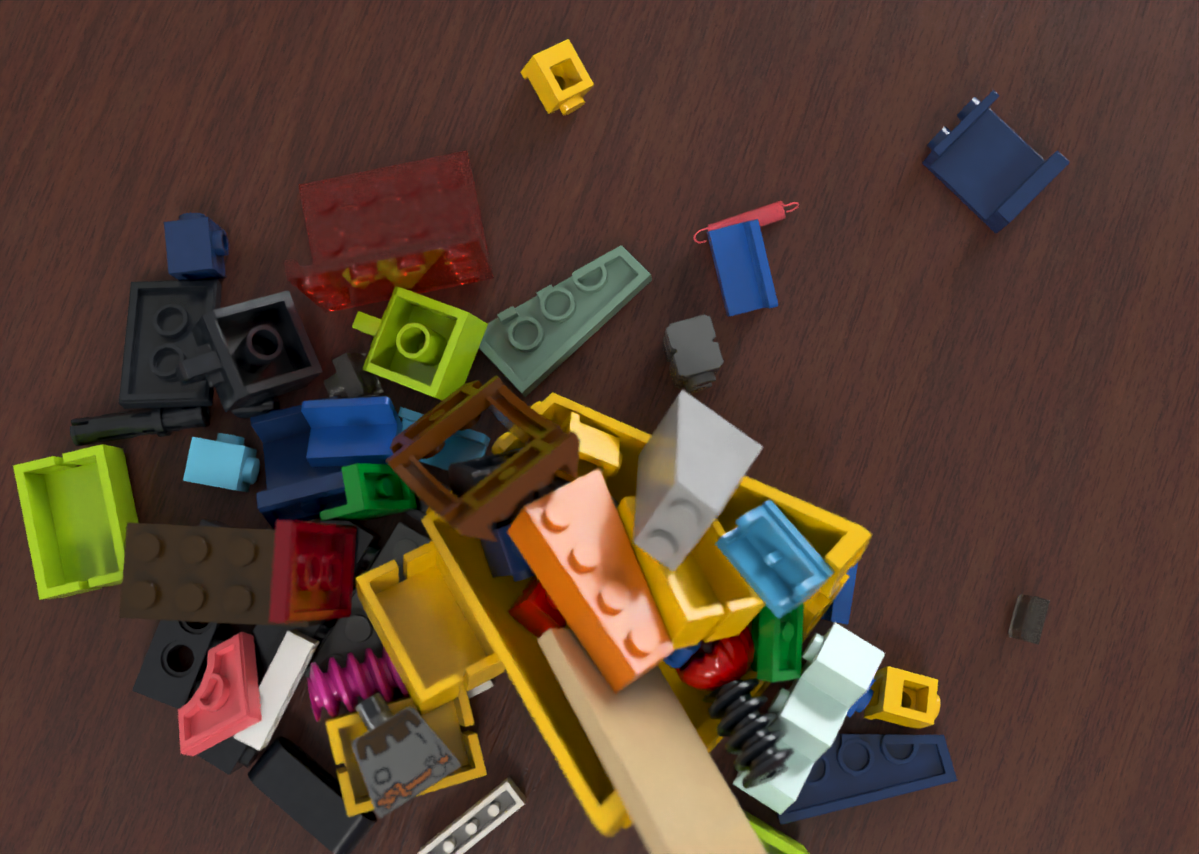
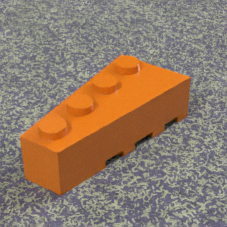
M599 468L526 505L507 530V533L615 694L651 671L675 651Z

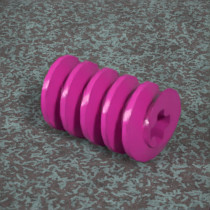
M384 646L382 658L379 659L371 647L366 648L364 663H359L352 652L347 653L345 668H341L334 657L329 658L326 673L321 671L316 662L310 665L307 683L313 713L317 722L321 720L322 707H325L332 718L339 716L341 702L345 704L350 713L355 712L360 696L363 700H366L380 692L388 703L393 701L395 687H398L405 698L409 697L408 691Z

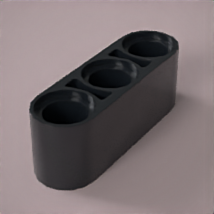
M278 736L248 771L249 779L261 792L334 854H351L377 822V817L372 810L348 817L339 781L299 746L285 737Z

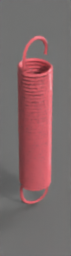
M780 200L755 210L753 209L749 212L747 211L743 214L741 213L737 216L708 224V227L695 233L694 241L697 243L707 242V240L701 242L696 240V235L706 229L711 231L758 219L760 227L775 223L786 217L783 206L797 204L795 208L786 211L791 212L798 208L799 203L792 202L784 205Z

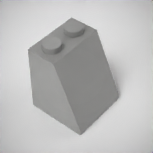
M682 390L638 456L633 543L674 572L720 513L763 447Z

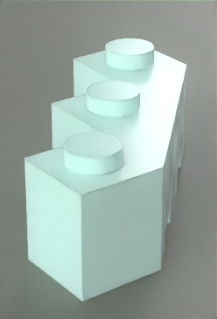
M834 623L824 636L816 633L802 655L807 661L801 669V678L795 679L789 690L782 687L768 709V712H774L777 716L767 727L769 732L784 730L786 733L776 744L777 748H793L795 751L785 762L788 770L766 783L748 789L743 787L742 781L750 771L739 772L733 784L781 815L796 801L814 762L831 747L849 708L867 691L885 653L837 623Z

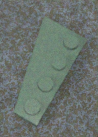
M621 245L572 272L570 278L554 287L549 285L536 292L537 296L516 308L511 306L497 314L498 318L487 323L488 326L479 349L515 388L526 397L652 281V276Z

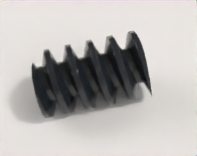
M757 678L732 681L713 690L702 699L705 703H712L708 709L710 718L721 720L716 728L718 735L721 737H731L725 743L726 752L729 754H740L733 764L735 770L738 772L750 771L742 781V785L746 789L766 783L787 771L788 767L785 762L795 753L793 748H777L776 744L786 733L784 730L769 732L767 727L777 716L774 712L760 714L759 709L768 701L766 695L751 696L750 692L760 683Z

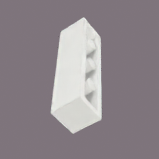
M296 629L287 631L259 686L262 721L235 734L233 738L259 751L268 745L320 641Z
M509 776L424 844L417 854H464L521 808L527 798Z

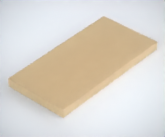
M550 628L537 640L650 854H767L658 665L615 694L572 629Z

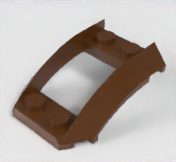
M494 376L483 386L479 380L465 383L394 437L390 446L394 454L386 459V462L438 517L458 533L464 536L497 541L487 526L492 522L508 517L516 508L518 501L531 491L541 489L549 484L558 469L576 478L580 439L576 432L572 430L564 433L559 424L550 421L530 408L512 393L498 376ZM488 409L526 446L461 498H457L418 461L431 458L439 453L445 446V440L458 430L464 431L475 425L481 418L480 413Z

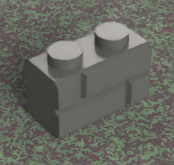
M704 314L671 323L665 330L662 346L666 360L670 362L669 371L674 387H679V389L685 387L687 393H694L712 387V382L716 381L715 375L724 363L719 344L713 342L716 334L711 316Z

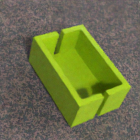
M101 444L63 453V457L51 456L13 465L40 600L64 598L101 589L106 586L122 584L127 523H139L123 448Z

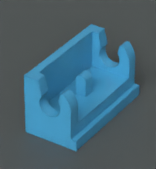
M771 499L736 520L735 523L738 527L721 536L716 542V546L778 619L809 600L835 573Z

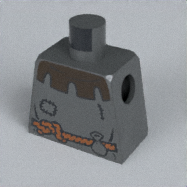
M379 692L355 707L368 732L352 741L351 744L379 818H383L461 767L458 759L411 705L393 715Z

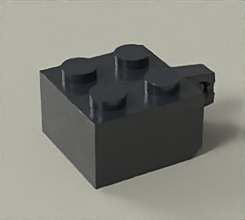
M289 290L215 309L202 315L191 330L198 346L195 349L197 356L181 361L179 367L175 368L182 386L207 380L210 388L215 387L225 412L305 388L323 372Z

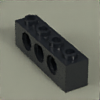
M202 519L199 525L234 528L216 520ZM160 620L132 691L177 709L183 707L191 700L201 685L207 668L208 650L230 638V634L226 633L230 623L209 622L205 627L199 622ZM184 645L189 647L194 654V662L190 668L184 667L179 660V652Z

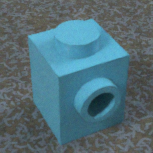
M218 433L216 441L192 437L183 481L249 492L250 484L256 482L260 469V461L256 458L257 450L243 446L245 438Z

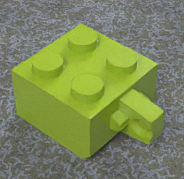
M395 286L381 319L358 311L352 328L374 337L362 368L363 370L443 401L465 384L488 324L467 311Z

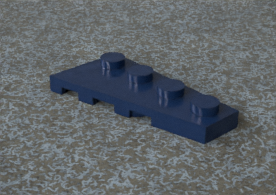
M837 734L831 747L814 762L796 801L781 815L776 812L778 823L783 825L957 781L945 736L940 734Z

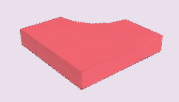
M240 632L208 650L207 668L201 685L191 700L178 710L180 754L195 756L262 721L253 635Z

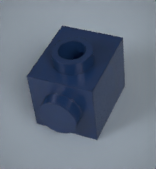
M186 213L180 215L177 221L164 222L168 272L171 276L178 280L226 278L224 256L229 254V242L224 229H221L209 217L201 213Z
M512 521L498 526L496 530L491 531L497 541L479 539L492 577L512 575L514 582L535 576V573L507 533V530L514 522Z

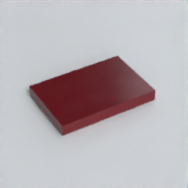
M276 520L269 622L292 623L350 617L356 526Z

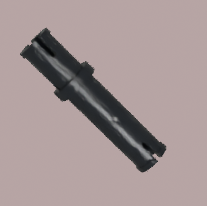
M209 406L144 408L101 416L74 418L71 420L73 426H70V435L76 446L157 434L159 437L171 436L173 431L209 427L210 421L208 419H211Z

